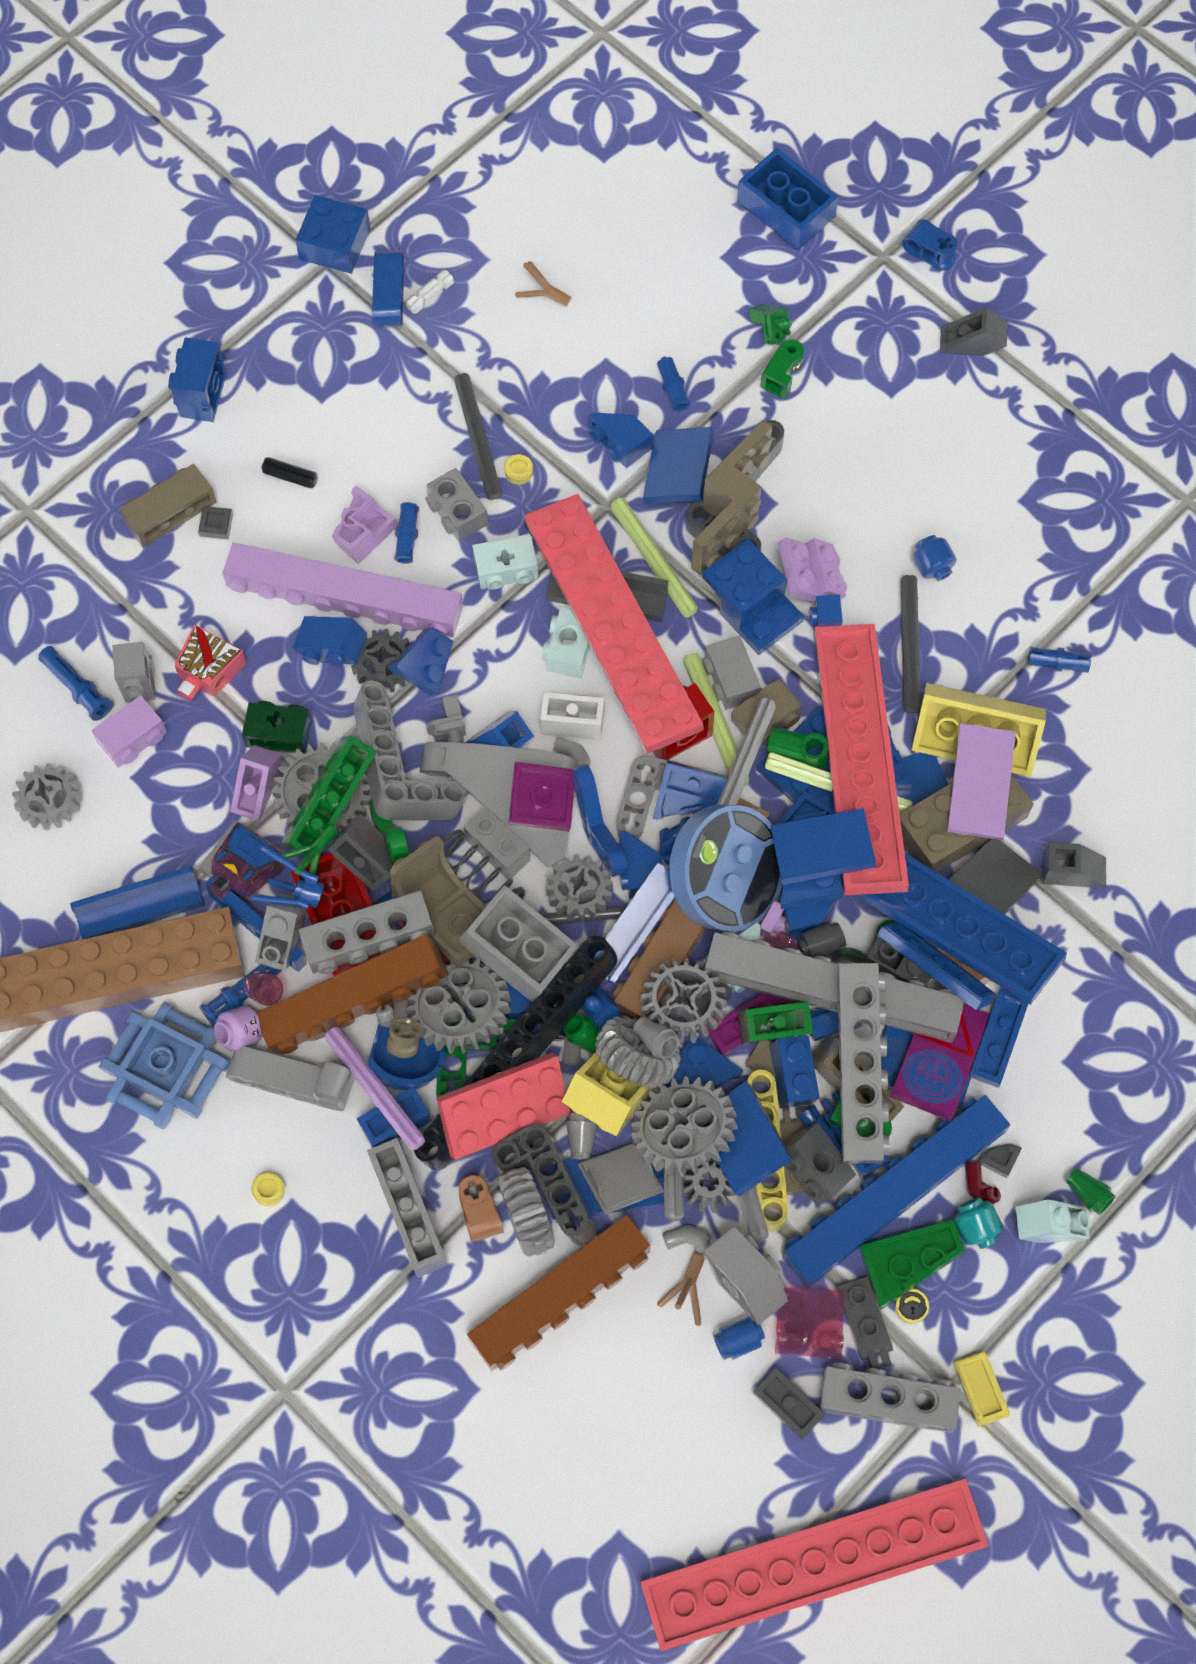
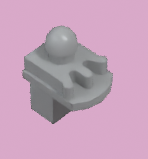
M457 694L443 697L442 701L446 718L430 721L426 726V730L429 735L437 738V742L448 739V742L462 743V736L466 735Z

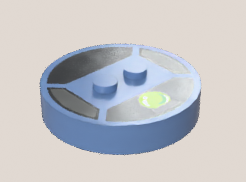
M712 805L695 813L679 831L670 857V882L679 907L697 925L707 929L729 932L746 930L763 920L774 900L777 901L782 888V882L771 832L772 824L760 812L741 805Z

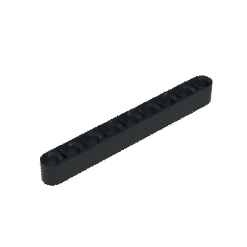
M589 937L579 947L462 1087L541 1056L583 1006L585 998L594 993L616 966L617 954L604 937ZM605 950L601 958L594 959L596 953ZM585 974L581 982L574 984L576 977ZM564 999L562 1005L553 1008L557 1000ZM543 1023L542 1028L538 1032L532 1033L537 1024ZM518 1048H522L521 1053L517 1057L512 1058L513 1052ZM439 1113L422 1133L425 1143L417 1150H414L416 1157L428 1168L438 1171L447 1167L453 1160L449 1154ZM438 1146L436 1154L428 1158L430 1150Z

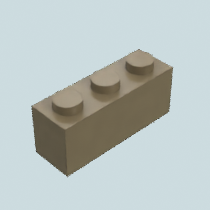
M193 463L187 468L179 469L174 476L166 481L153 485L148 492L138 498L130 499L119 510L125 525L142 548L201 513L203 506L211 507L217 501L213 488Z

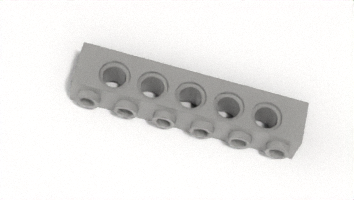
M839 963L837 977L842 1163H882L884 1155H889L890 1153L889 1135H883V1122L889 1121L888 1102H882V1089L888 1088L887 1069H881V1056H887L886 1037H880V1024H886V1006L879 1002V992L885 991V973L879 972L878 963ZM856 991H865L870 995L871 1002L868 1005L860 1006L853 1000V994ZM858 1023L868 1024L872 1031L871 1036L859 1038L854 1033V1026ZM859 1055L868 1056L872 1061V1068L868 1071L859 1070L855 1066V1058ZM864 1087L871 1090L873 1101L869 1104L860 1103L855 1096L857 1089ZM862 1120L871 1122L874 1126V1134L870 1137L860 1136L856 1130L857 1123Z

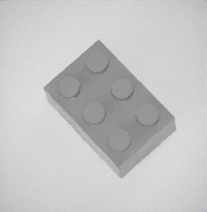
M505 885L458 941L531 1002L542 993L578 947L574 941Z

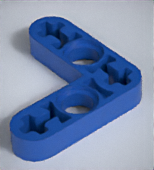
M585 764L571 769L582 826L588 842L612 877L628 872L625 855L604 824L595 779L589 765Z

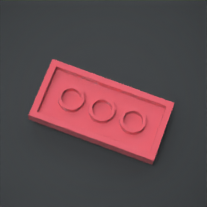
M553 1052L436 1097L450 1156L457 1160L497 1144L499 1141L529 1125L539 1124L542 1126L571 1113L569 1106L562 1103L566 1090L558 1056Z

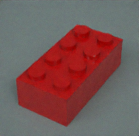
M331 852L320 856L315 875L319 876L317 882L323 883L325 886L317 908L308 906V909H306L311 925L373 906L364 883ZM311 862L304 869L308 873L310 870ZM290 870L294 884L296 886L298 884L299 879L304 881L306 880L300 875L295 874V872ZM366 930L361 934L360 938L370 940L375 936L376 931ZM335 940L330 945V949H341L345 941ZM381 953L368 956L366 961L381 955ZM348 962L337 966L338 968L331 973L334 977L364 962L358 964H350Z

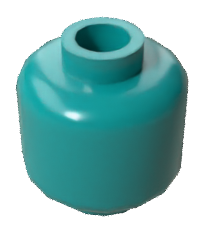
M977 1197L957 1207L959 1212L955 1215L954 1221L967 1245L978 1244L979 1248L983 1249L998 1241L996 1235L1002 1231L1003 1224L990 1201H982L981 1197Z

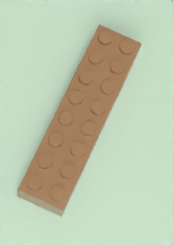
M220 908L0 958V1032L245 977L235 920L230 908Z

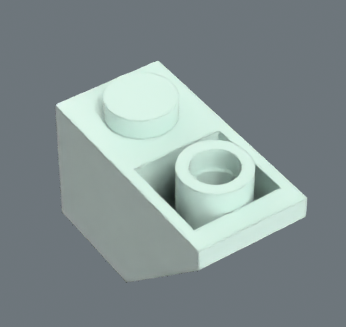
M1049 1199L1016 1206L1018 1233L1021 1240L1037 1243L1090 1240V1220L1086 1207Z

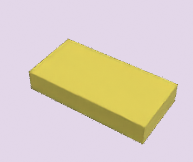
M985 1351L953 1363L978 1428L1011 1415Z

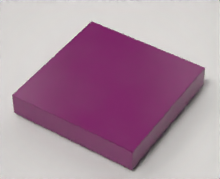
M515 762L508 824L570 832L575 789L571 769Z

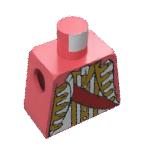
M194 625L175 662L178 677L183 680L176 692L187 701H192L199 690L210 696L217 695L246 665L243 651L201 627Z

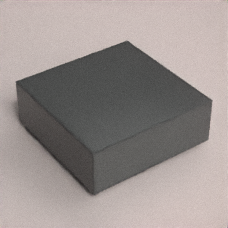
M203 506L198 529L199 536L229 539L233 518L232 509Z

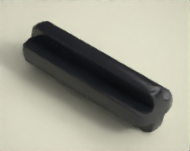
M266 457L261 466L264 474L310 489L315 487L318 480L317 473L271 457Z

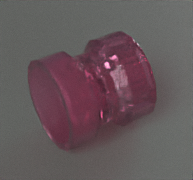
M262 970L255 971L246 979L245 992L253 1001L269 1006L281 999L283 984L273 974Z

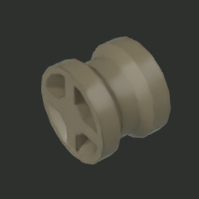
M407 1017L393 1020L390 1024V1035L387 1039L388 1051L399 1058H410L416 1055L419 1048V1039L422 1034L421 1025L416 1020Z

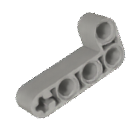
M245 1046L240 1050L234 1051L225 1076L227 1079L241 1085L335 1111H344L354 1082L351 1071L339 1064L324 1062L322 1067Z

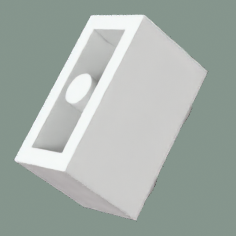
M552 692L543 693L540 717L541 734L601 740L604 721L603 697Z

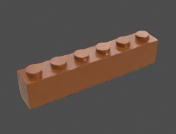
M424 934L267 1007L256 1014L259 1017V1026L267 1048L278 1054H288L295 1051L298 1045L308 1040L316 1041L325 1037L326 1032L333 1027H347L353 1024L357 1017L364 1014H375L380 1006L383 1009V1005L392 1001L398 1002L408 999L412 996V992L422 987H434L441 982L442 978L449 974L437 942L429 935Z
M626 1214L467 1333L468 1340L491 1372L497 1367L500 1371L504 1370L516 1360L514 1355L524 1347L530 1350L543 1340L542 1333L550 1327L554 1330L560 1328L570 1319L568 1316L570 1312L577 1307L583 1310L596 1300L595 1293L603 1287L607 1290L613 1288L623 1279L621 1274L630 1267L636 1270L649 1259L647 1254L650 1253L651 1245Z

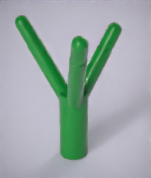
M329 824L312 844L281 855L289 859L309 852L295 870V874L300 875L311 862L309 873L315 875L321 852L339 832Z

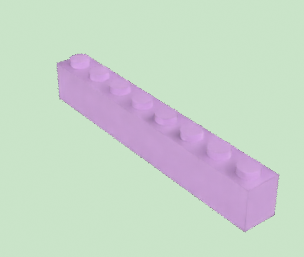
M235 542L232 543L222 572L226 586L236 592H254L263 598L273 599L276 597L285 599L294 605H302L303 603L325 612L331 610L343 612V614L351 618H369L383 625L392 623L400 625L409 631L433 627L445 636L454 637L463 609L462 593Z

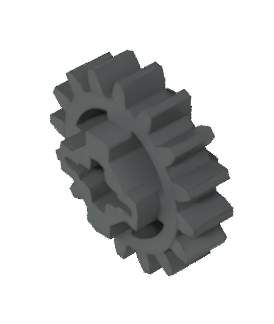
M384 629L382 635H378L376 630H372V637H366L357 663L351 666L353 675H357V682L362 684L370 680L377 681L384 687H388L391 692H395L394 685L397 683L404 687L405 680L390 671L389 666L405 654L403 651L410 645L409 639L405 638L400 641L401 638L398 631L393 636H390L388 629Z

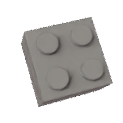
M734 1226L704 1250V1253L717 1283L758 1326L788 1302L783 1289L787 1285L777 1273L780 1271V1268L775 1260L768 1254L764 1257L758 1251L760 1248L753 1237L748 1233L743 1236Z

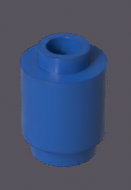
M749 1316L720 1328V1333L713 1335L723 1360L730 1357L734 1360L762 1347L761 1340L765 1339L761 1325L757 1326Z

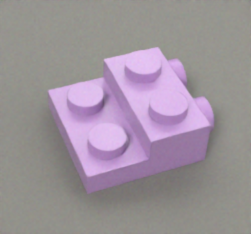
M787 537L777 543L791 596L814 603L816 596L840 595L841 599L846 597L847 584L840 573V557L837 555L833 544L815 538L807 543H802Z

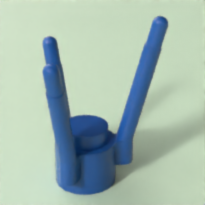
M262 845L260 847L262 852L293 872L297 869L298 866L267 846ZM303 870L300 876L306 880L299 879L297 886L273 878H269L267 881L268 884L295 892L293 897L298 899L265 895H252L251 899L264 903L298 906L304 909H308V906L317 908L325 884L317 882L319 876Z

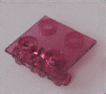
M793 1287L783 1288L788 1302L777 1310L775 1354L842 1359L845 1292Z

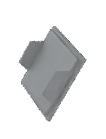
M634 1142L577 1163L581 1174L604 1215L664 1192L653 1172L652 1165L645 1163L643 1156L639 1155L636 1149L637 1145Z

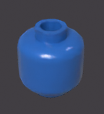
M931 535L915 545L916 550L913 553V560L925 579L936 578L937 581H941L953 573L951 568L956 564L957 559L945 538H937L936 535Z

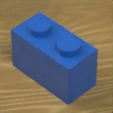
M304 616L292 648L302 656L303 661L312 665H318L319 663H330L335 666L356 664L367 632L353 618Z
M809 1035L780 1038L774 1041L769 1046L775 1073L780 1109L811 1105L820 1099Z

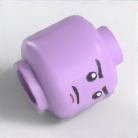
M240 1006L222 1012L214 1026V1035L217 1042L230 1051H237L244 1046L249 1047L257 1044L262 1034L259 1026V1017L252 1008L247 1006Z

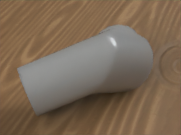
M557 737L553 751L575 759L574 768L585 764L590 765V757L581 744Z
M685 1225L662 1234L668 1250L688 1243L694 1246L697 1253L704 1254V1250L712 1245L710 1234L706 1230L692 1225Z

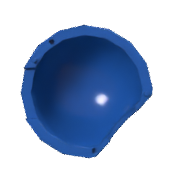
M378 1024L367 1064L384 1086L399 1091H406L411 1087L418 1089L427 1086L439 1075L445 1063V1048L437 1051L434 1042L427 1046L423 1037H421L416 1055L410 1058L396 1057L387 1049L390 1027L387 1028Z

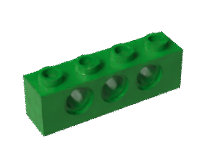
M351 735L342 737L280 844L295 850L312 844L329 824L334 827L377 751ZM309 852L301 854V856L305 858Z

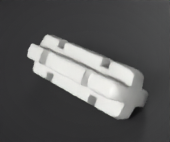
M447 270L437 274L436 280L434 278L416 291L417 295L413 294L405 301L408 310L413 314L418 313L423 309V304L425 306L443 292L442 289L446 290L454 283L452 275Z

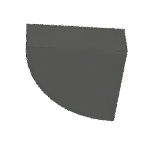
M1011 1144L994 1147L983 1154L979 1163H981V1166L1008 1178L1022 1148Z

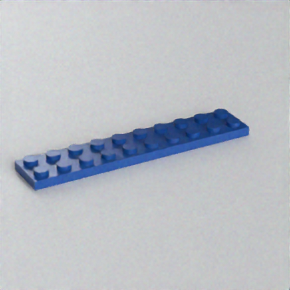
M803 792L777 824L792 822L797 815L826 811V815L835 814V810ZM905 854L909 883L908 892L855 895L1029 1005L1037 998L1067 956V952L907 854ZM839 874L840 880H841V885H842V888H843L842 874Z

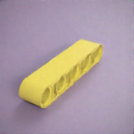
M756 1070L750 1074L747 1082L751 1086L756 1082H763L768 1086V1092L763 1094L755 1093L766 1113L771 1117L772 1124L781 1138L775 1078L766 1070ZM784 1166L770 1175L778 1182L776 1188L767 1189L761 1182L755 1186L762 1212L768 1208H775L781 1214V1218L778 1221H769L764 1216L768 1232L772 1233L783 1228L788 1216Z

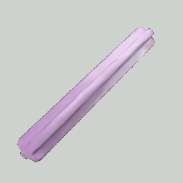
M333 1027L327 1031L325 1038L335 1053L351 1071L352 1075L409 1149L412 1151L417 1150L425 1143L421 1132L376 1074L369 1068L366 1061L341 1029Z

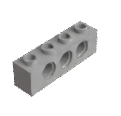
M421 890L298 929L313 974L317 972L320 974L333 972L338 968L337 966L348 962L350 964L364 962L370 955L386 953L424 934L429 936L435 935ZM397 920L407 922L401 930H393L391 925ZM366 930L376 931L375 936L370 940L360 938L361 934ZM335 940L345 941L341 949H330V945Z
M398 1138L368 1149V1155L417 1278L448 1266Z
M833 1363L832 1367L827 1366L824 1370L819 1409L824 1413L946 1433H953L957 1429L961 1388L952 1387L953 1382L933 1379L932 1383L920 1382L919 1376L912 1374H899V1378L886 1376V1371L875 1368H866V1373L852 1371L853 1366L845 1363ZM851 1383L862 1385L865 1390V1397L862 1399L852 1398L848 1393V1385ZM886 1388L893 1389L898 1395V1403L895 1405L886 1404L881 1397L882 1390ZM918 1394L927 1395L932 1402L931 1409H919L915 1404V1396Z

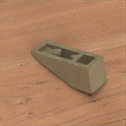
M827 1036L812 1053L814 1068L826 1082L840 1093L839 1038ZM860 1056L855 1058V1066L859 1070L868 1071L871 1069ZM863 1087L856 1090V1099L860 1103L869 1104L873 1101V1093L868 1088ZM888 1088L882 1089V1102H888L889 1120L892 1121L904 1108V1105L899 1100L890 1097L891 1091Z

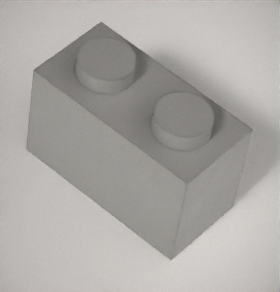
M740 635L706 646L705 658H702V664L707 675H712L715 683L712 684L713 691L717 700H722L725 710L739 706L761 691L760 683Z

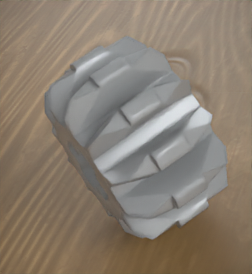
M713 1159L709 1170L704 1168L703 1165H699L700 1169L698 1168L697 1175H694L691 1168H689L688 1171L691 1175L685 1174L683 1177V1183L687 1185L684 1187V1195H692L688 1199L687 1204L691 1207L699 1202L700 1213H704L706 1205H710L712 1213H717V1202L727 1207L729 1200L726 1196L735 1195L722 1169L717 1168L718 1162ZM704 1180H709L710 1184H714L713 1191H708L707 1187L703 1186Z

